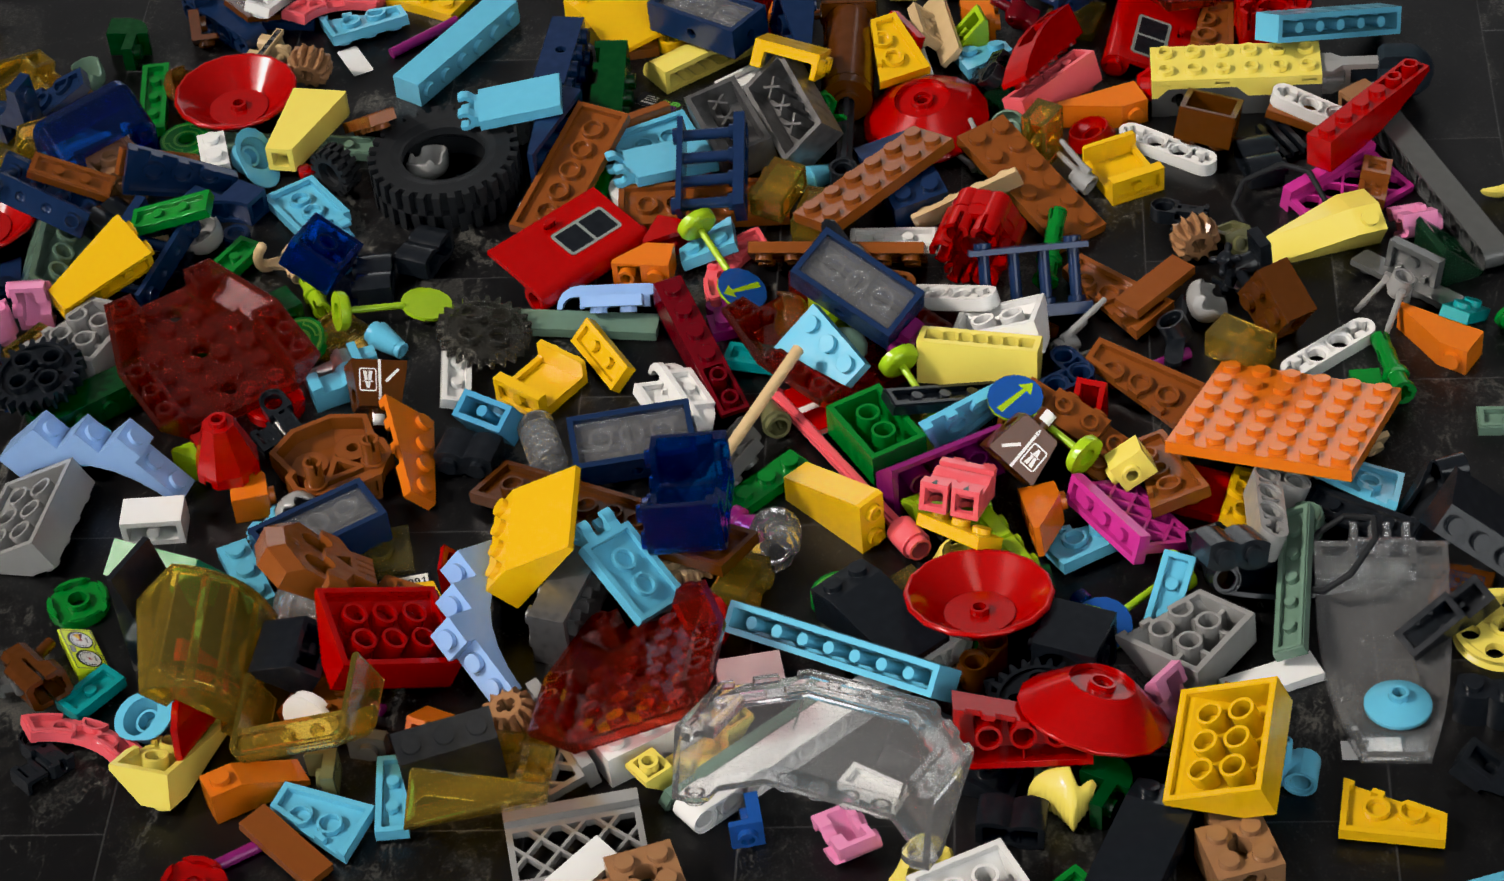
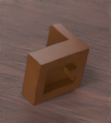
M199 9L188 10L193 44L195 46L199 45L200 49L215 47V43H220L221 40L218 33L204 34V32L208 31L206 15L201 16Z

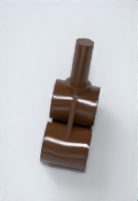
M1007 635L994 640L978 642L976 649H969L961 654L957 667L953 668L962 671L959 683H961L964 690L971 693L984 691L983 680L987 677L996 678L998 673L1008 666Z

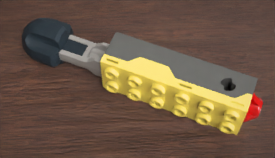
M1319 41L1150 47V66L1137 74V85L1148 100L1151 101L1152 117L1177 116L1179 106L1188 88L1243 99L1244 103L1241 114L1266 113L1270 104L1273 87L1279 83L1290 84L1322 98V94H1333L1364 78L1374 83L1403 59L1411 58L1430 65V71L1411 95L1415 96L1429 87L1433 77L1434 66L1428 52L1419 45L1411 43H1385L1378 47L1377 55L1339 56L1331 52L1320 53Z

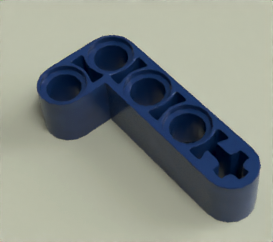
M181 0L188 20V10L199 9L201 16L206 15L208 31L206 32L209 34L218 33L222 42L242 54L247 53L249 49L258 48L257 41L259 36L267 34L261 23L246 22L226 7L222 0Z
M1060 345L1050 351V375L1039 381L1055 391L1060 387L1066 392L1074 393L1076 378L1082 377L1095 380V368L1071 346ZM997 416L992 419L993 425L997 424Z

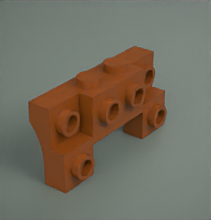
M1032 376L1031 379L1042 389L1044 397L1042 407H1046L1057 417V420L1053 423L1056 428L1075 443L1086 435H1094L1102 440L1103 447L1099 457L1084 473L1096 481L1109 480L1104 470L1108 467L1104 455L1129 438L1110 426L1111 420L1108 419L1103 411L1091 408L1083 403L1075 393L1066 392L1060 387L1055 391ZM998 417L997 424L1001 423L1002 425L1006 422ZM1047 431L1054 439L1057 440L1058 443H1060L1061 445L1070 450L1069 447H1067L1064 443H1062L1059 439H1057L1054 435Z

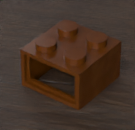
M1188 88L1179 106L1173 138L1180 139L1182 143L1188 145L1196 143L1208 145V148L1215 151L1229 150L1238 132L1244 100Z
M1287 257L1257 270L1237 293L1241 306L1250 314L1254 321L1256 332L1264 338L1266 344L1297 331L1317 310L1316 305Z

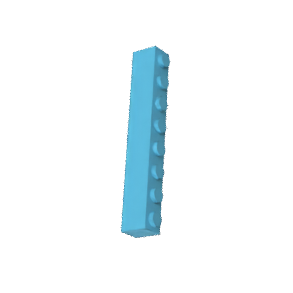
M732 599L722 631L949 703H952L951 690H957L962 673L961 670Z

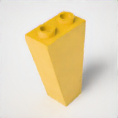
M119 214L115 215L48 289L52 304L64 318L67 313L92 296L108 299L149 272L154 264L152 256L155 252L147 240L141 241L137 236L138 232L129 220L125 222Z
M807 461L783 477L785 500L862 554L879 545L886 538L883 492L879 489Z

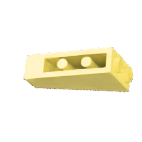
M293 88L265 146L269 170L296 172L297 167L307 161L349 116L350 109L346 91Z

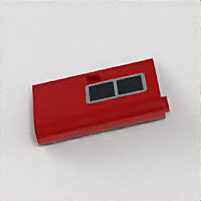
M1117 0L1101 59L1102 70L1110 76H1121L1127 71L1129 64L1146 69L1150 66V47L1189 45L1192 32L1196 29L1202 0Z
M592 187L487 251V255L525 287V296L532 309H549L558 303L562 293L570 287L588 285L612 270V260L642 245V239L648 229L636 222L595 187Z

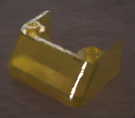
M354 652L351 656L342 710L273 722L277 699L250 672L244 673L229 743L230 753L238 761L250 763L334 748L365 738L372 733L377 724L384 679L359 652Z

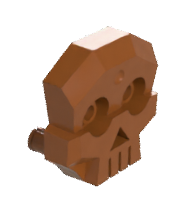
M367 413L328 414L291 429L269 452L271 465L280 479L287 485L288 493L304 490L315 497L360 477L378 500L384 497L383 486L386 476L390 470L396 467L394 454H392L389 444L384 437H378L374 433Z
M300 522L278 523L266 526L254 545L257 567L280 590L315 601L314 591L316 588L377 586L373 559L349 551L339 537L323 530L318 535Z

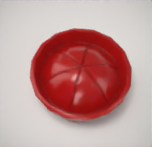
M1089 116L1075 122L1071 126L1068 145L1076 153L1082 154V147L1084 145L1115 136L1116 133L1104 117Z

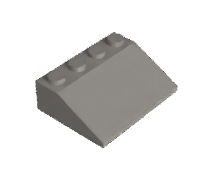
M73 457L5 483L0 493L1 575L35 576L43 572H51L60 564V557L64 548L71 540V533L75 525L80 521V514L85 504L89 501L90 493L95 484V481Z

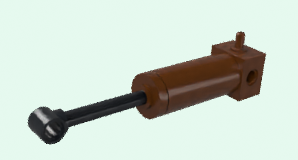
M821 0L820 9L814 11V20H820L821 25H823V47L831 49L830 57H833L830 73H826L821 79V91H828L837 100L834 114L848 116L847 120L838 122L844 134L837 140L836 159L829 164L830 185L842 178L846 172L857 167L856 162L853 160L854 121L866 116L873 104L875 55L870 20L879 17L878 0Z

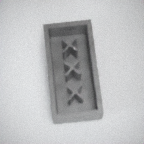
M774 55L743 87V90L771 135L773 143L783 161L801 170L803 166L814 165L844 133L815 83L809 81L810 74L803 62Z
M735 76L683 97L691 121L696 129L728 127L730 123H733V112L745 111L749 127L748 176L779 163L771 135ZM730 138L706 140L712 151L728 150L729 146H733V141H730ZM729 161L719 162L721 173H728V170L733 169V164H730Z
M593 530L596 535L601 534L600 532ZM574 544V550L550 574L546 581L539 586L533 605H529L526 610L525 623L528 624L530 632L529 646L532 647L534 661L571 668L610 593L578 554L581 546Z

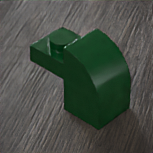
M134 18L111 19L106 32L111 55H122L126 71H136L144 55L153 54L147 25L141 20Z
M1094 755V765H1083L1079 770L1080 786L1091 779L1096 782L1097 787L1094 796L1089 802V826L1103 830L1108 820L1115 818L1127 792L1132 787L1133 774L1130 766L1122 758Z

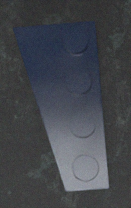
M128 142L122 194L181 197L195 185L222 194L238 180V173L233 169Z

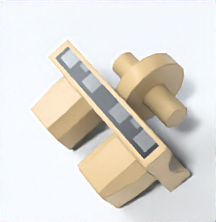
M276 28L272 35L261 34L257 41L258 50L249 49L247 53L272 56L287 64L292 48L288 44L285 45L283 41L284 29Z

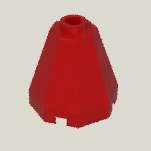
M215 412L202 421L195 456L199 482L206 485V482H209L212 488L217 491L244 487L250 481L249 476L253 472L256 476L261 471L257 445L237 420L228 413Z

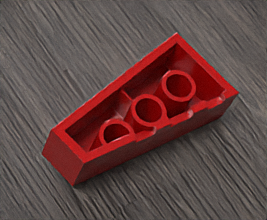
M951 690L955 770L1094 765L1093 754L1066 747L1040 733L1023 717L1017 701Z

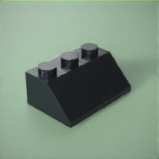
M1455 466L1419 521L1436 534L1504 576V497Z
M489 705L390 734L410 807L509 778Z

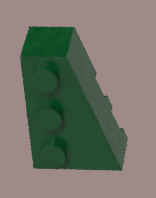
M628 40L595 41L594 48L596 50L597 62H593V72H596L595 84H591L590 104L630 113V106H634L633 90L637 88L636 73L631 72Z

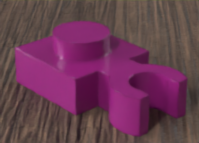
M722 298L721 306L719 307L711 306L710 301L705 303L706 323L716 342L742 337V327L734 309L728 310V304Z
M915 317L900 332L898 338L889 345L887 351L889 352L893 348L906 343L913 344L916 348V340L922 325H925V323Z

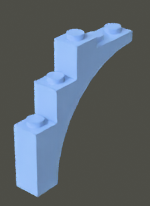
M45 410L14 436L0 455V462L19 477L73 457L79 465L93 466L116 472L138 481L162 496H186L195 482L191 476L152 446L150 443L154 436L131 418L115 431L110 432L89 414L69 428L48 410Z
M492 540L457 550L440 569L451 584L435 602L446 619L430 636L449 662L456 659L460 662L489 702L490 694L498 695L501 693L502 688L507 692L514 686L519 690L522 688L509 669L498 647L492 627L490 609L492 594L486 591L487 577L485 576L490 559L488 550Z

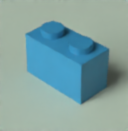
M466 388L451 414L467 429L475 432L498 434L503 437L504 443L514 447L528 422V419L513 406Z

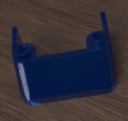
M119 80L112 81L43 118L33 129V139L37 152L87 167L85 158L128 134L130 139L137 145L161 150L154 123L132 90Z

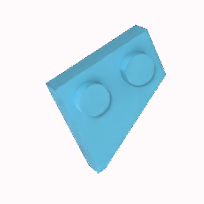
M992 40L987 45L979 47L965 46L954 63L970 80L977 67L983 68L993 52L1005 49L1011 54L1013 49L1006 41Z
M731 216L713 226L707 233L723 257L739 252L735 225ZM702 238L691 240L679 248L680 261L684 271L716 260Z

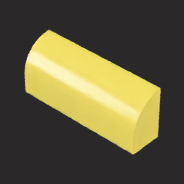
M687 43L645 63L643 75L668 95L751 55L754 45L737 59H733Z
M922 325L916 340V349L919 353L917 360L918 383L941 385L984 381L995 382L1004 376L1010 375L1026 376L1030 379L1033 376L1037 380L1041 378L1043 336Z

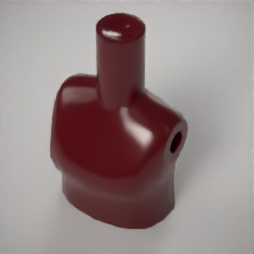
M990 0V4L1005 11V20L1013 29L1025 32L1038 20L1040 10L1032 7L1025 0Z

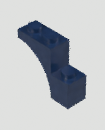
M22 72L5 89L7 101H0V142L8 144L19 131L28 133L43 116L30 75Z
M238 179L222 194L211 191L215 196L211 216H216L220 223L231 222L253 226L270 211L265 189ZM195 185L184 195L207 189ZM163 229V234H169L170 238L175 230Z

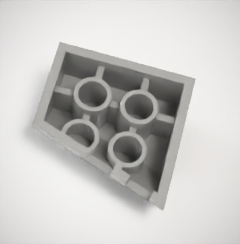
M92 296L67 313L64 322L54 328L48 326L41 331L42 336L35 343H39L43 336L46 337L47 342L54 336H57L59 342L64 338L68 340L69 344L74 342L77 349L81 350L87 365L85 369L87 377L82 378V381L124 362L145 339L149 331L140 306ZM27 340L23 344L28 346L30 341Z
M1198 589L1167 606L1168 611L1154 619L1149 616L1139 622L1140 627L1127 633L1123 630L1115 635L1116 642L1143 675L1150 679L1171 660H1180L1188 678L1183 683L1184 688L1187 689L1216 685L1218 679L1223 678L1257 642L1254 612L1202 589Z

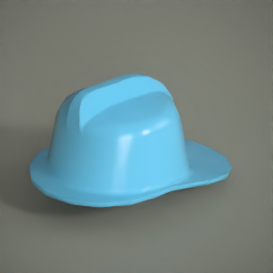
M255 128L241 129L236 135L235 145L230 153L233 167L237 172L262 188L269 189L275 187L280 181V171L269 170L265 151L268 139Z
M150 692L136 693L128 697L116 712L114 719L116 733L123 739L137 741L142 744H151L150 740L155 739L159 735L165 736L166 733L170 732L172 702H175L174 698L167 693Z

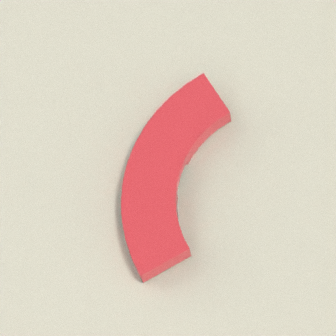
M296 0L281 11V19L306 25L311 20L332 12L347 10L367 11L369 9L381 8L386 4V0Z
M758 226L738 234L739 252L723 257L731 269H741L745 263L752 259L747 253L748 241H767ZM717 260L707 264V270L703 278L706 302L710 301L713 307L721 306V297L717 290V280L722 272H724Z
M31 713L21 715L20 725L30 743L62 742L74 744L100 754L109 762L134 745L138 746L139 749L143 748L137 741H130L119 737L115 731L109 729V724L88 717H83L82 720L63 718V713Z

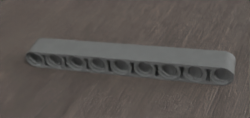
M1399 110L1373 139L1386 155L1393 159L1394 165L1403 176L1415 185V191L1428 207L1438 209V212L1442 215L1445 228L1480 270L1483 271L1504 265L1503 234Z

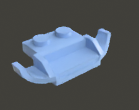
M653 283L579 285L570 287L559 298L557 310H564L566 303L572 299H580V309H590V314L608 313V308L618 307L620 313L637 312V307L652 306Z

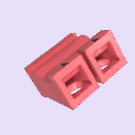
M942 456L939 460V465L934 468L932 475L924 476L920 481L918 509L946 515L950 510V516L978 522L990 500L995 496L996 465L985 462L984 464L967 462L965 458L956 456L953 458ZM932 501H941V502H943V503H942V504H934V503H931V502H932ZM969 507V508H973V510H972V511H967V510H963V509H961V508Z

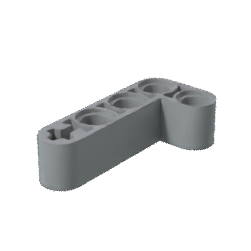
M1254 467L1243 492L1246 523L1271 543L1268 562H1275L1289 534L1286 509L1294 507L1299 501H1305L1312 483L1303 474Z

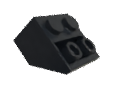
M298 616L264 621L246 675L293 694L301 690L312 692L319 682L323 671L317 620L308 616Z

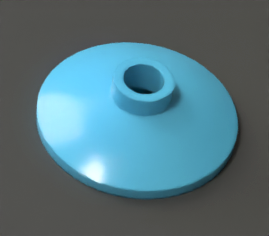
M1387 680L1371 687L1364 697V711L1368 718L1386 729L1410 730L1424 724L1432 714L1433 702L1429 693L1421 686L1410 681Z

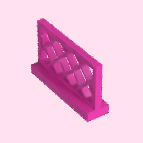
M1370 140L1363 148L1332 172L1318 167L1312 169L1323 191L1328 189L1337 190L1341 194L1344 191L1357 190V184L1344 183V180L1349 177L1360 178L1364 154L1381 157L1375 152L1377 144ZM1393 166L1389 182L1397 183L1401 188L1398 190L1388 188L1384 208L1413 192L1415 187L1413 183ZM1306 173L1283 186L1279 206L1286 212L1294 210L1301 216L1311 210L1306 208L1303 203L1314 202L1318 203V205L1323 203Z
M1083 473L1071 474L1066 494L1068 505L1131 564H1144L1147 554L1163 553L1164 549L1188 550L1185 532L1189 529L1170 512L1153 519L1147 491L1140 485L1131 489L1130 492H1126L1120 483L1114 485L1111 480L1091 481Z

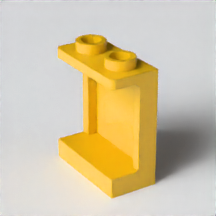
M766 33L755 38L749 65L761 68L774 54L811 64L809 81L815 82L823 78L826 73H830L833 57H830L831 49Z
M1133 130L1082 147V161L1099 178L1096 186L1112 206L1164 190L1165 167L1160 161L1149 163L1136 147V134Z
M540 339L536 343L538 355L512 377L500 371L493 377L496 400L511 405L519 412L542 423L588 383L584 359L559 348L555 344Z

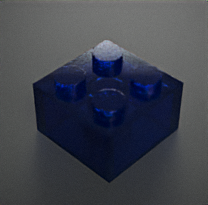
M315 212L290 240L278 264L327 296L352 267L364 244Z

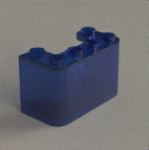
M714 430L651 436L649 449H644L645 467L651 468L652 475H649L650 493H647L646 497H642L641 504H636L637 523H643L644 528L641 531L642 549L648 550L650 556L727 550L734 498V472L727 431Z

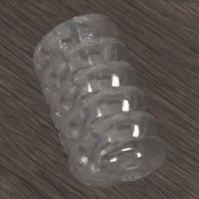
M534 410L524 415L518 422L517 432L529 466L552 473L564 470L568 464V457L552 415L544 410Z

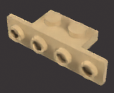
M928 0L923 7L913 1L907 8L910 18L909 22L926 37L923 47L928 46L935 50L940 65L947 68L959 58L963 50L947 0Z
M1013 167L1001 170L995 176L976 182L970 187L1006 193L1023 185L1024 182L1017 168ZM959 192L950 194L943 200L930 206H924L911 214L910 217L916 227H933L939 224L946 209L951 206Z

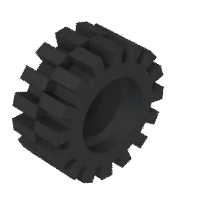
M330 142L311 156L310 163L313 164L311 165V170L316 171L314 174L315 178H319L320 183L325 185L326 189L332 190L333 195L343 196L361 182L362 172L359 171L361 167L355 163V160H357L355 156L351 157L349 155L351 152L349 149L344 150V145Z

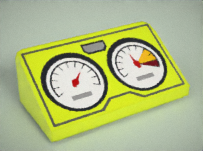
M64 628L57 630L62 648L79 682L103 663L107 665L91 630Z

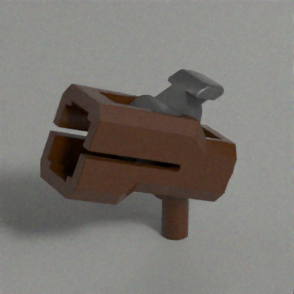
M47 637L35 650L25 642H18L2 653L0 659L5 667V675L0 679V699L6 698L5 693L15 692L34 711H44L52 706L54 702L38 686L47 691L57 702L71 693L74 687L66 670L54 659L45 660V657L56 647V642L52 638Z

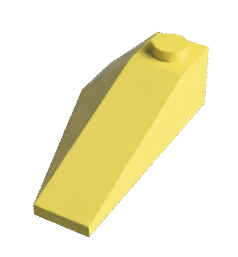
M1363 188L1334 195L1267 235L1266 238L1271 242L1273 263L1285 257L1289 259L1290 263L1381 243L1388 227L1379 202Z
M220 714L181 761H176L171 734L159 735L155 739L150 740L151 744L139 749L138 746L134 745L124 750L108 764L109 771L141 806L152 807L157 811H171L188 796L199 776L203 773L234 725L235 717Z

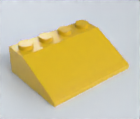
M563 0L565 17H584L585 28L590 30L589 43L595 46V41L628 40L629 52L663 36V34L652 31L650 28L647 8L649 0Z
M574 465L515 488L505 499L500 498L493 508V515L495 517L494 524L490 530L492 535V542L488 550L490 559L485 572L487 577L486 591L518 609L574 550L580 467Z
M1278 676L1181 689L1162 800L1165 806L1239 818L1277 814L1293 700Z

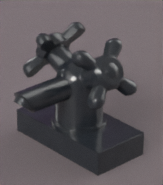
M1258 226L1247 230V252L1233 255L1231 253L1233 245L1230 242H1226L1224 250L1218 256H1211L1209 258L1211 264L1218 263L1220 265L1219 274L1221 276L1226 275L1225 279L1215 275L1211 277V282L1219 285L1222 295L1237 294L1241 289L1235 285L1237 280L1244 286L1251 278L1250 276H1253L1257 270L1273 263L1271 242Z

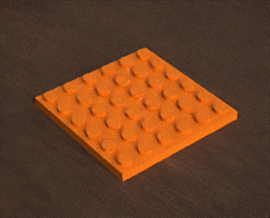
M1235 360L1221 361L1165 440V452L1352 482L1400 402L1402 388L1392 387L1388 383H1365L1356 378L1338 379L1331 378L1327 374H1304L1295 369L1277 370L1271 369L1267 365L1250 366Z

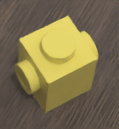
M1136 435L1104 455L1108 465L1104 470L1108 478L1114 485L1120 483L1126 492L1158 472L1153 457Z

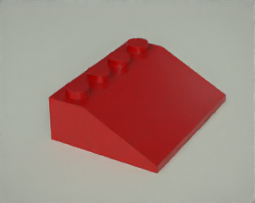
M435 586L315 589L314 598L321 663L331 690L451 686L462 665L457 659L449 662L430 637L446 619L435 604L439 599Z

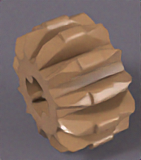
M302 43L300 47L295 46L287 60V64L297 77V83H305L306 87L309 84L314 87H318L319 84H326V81L332 74L333 61L331 60V54L324 53V48H316L314 44L308 46Z
M1191 212L1188 218L1181 216L1180 223L1172 224L1173 231L1169 234L1172 248L1175 254L1182 257L1186 262L1192 258L1198 262L1204 255L1209 258L1210 251L1218 250L1217 243L1221 240L1218 225L1215 220L1208 217L1204 212L1199 215Z
M514 686L507 692L502 688L500 694H490V702L482 704L483 707L489 705L498 739L504 744L511 738L519 742L520 736H530V728L538 726L537 716L539 715V709L527 690L520 691Z

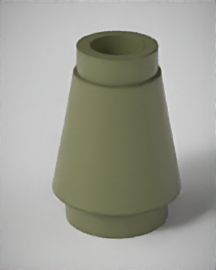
M771 399L760 414L762 429L767 436L779 439L789 433L792 420L790 415Z

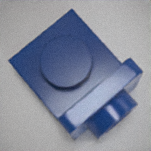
M757 791L743 793L745 807L739 808L741 820L728 823L732 849L750 848L766 844Z

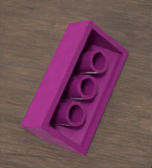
M1001 423L877 471V489L883 492V500L898 516L906 513L900 501L903 498L920 492L921 479L924 476L932 475L934 468L939 465V460L942 456L953 458L954 456L965 458L967 462L984 464V462L995 464L997 467L996 476L1005 473V468L980 446L983 440L1001 426Z

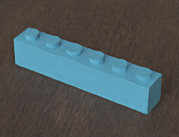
M517 0L480 1L393 75L396 97L420 107L424 106L520 23Z
M1370 3L1256 12L1255 40L1272 43H1290L1400 34L1402 6Z

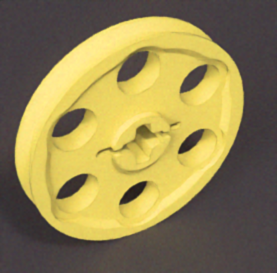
M1489 588L1488 590L1495 596L1501 606L1478 625H1472L1453 635L1452 640L1458 652L1472 664L1486 670L1504 672V655L1499 658H1492L1486 654L1487 651L1492 649L1499 650L1504 654V632L1500 631L1501 628H1504V607L1502 606L1504 604V588ZM1465 631H1473L1479 636L1475 639H1467L1461 634Z

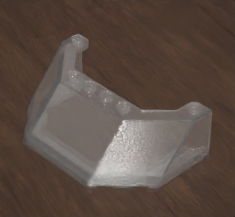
M814 669L797 670V676L781 679L778 673L753 676L752 683L735 685L733 679L719 681L675 725L672 799L685 802L689 806H701L708 802L718 791L767 785L781 792H792L807 796L813 801H825L839 805L846 810H857L871 814L878 819L886 818L893 822L907 841L901 853L903 862L913 869L929 871L943 853L974 756V748L969 742L964 743L960 739V731L950 719L942 717L941 707L936 701Z

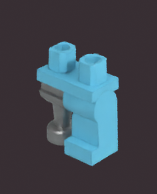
M354 341L346 343L347 348H336L333 350L330 361L314 368L311 363L300 366L304 383L309 390L317 413L351 402L344 366L351 358L378 359L373 344L358 349Z

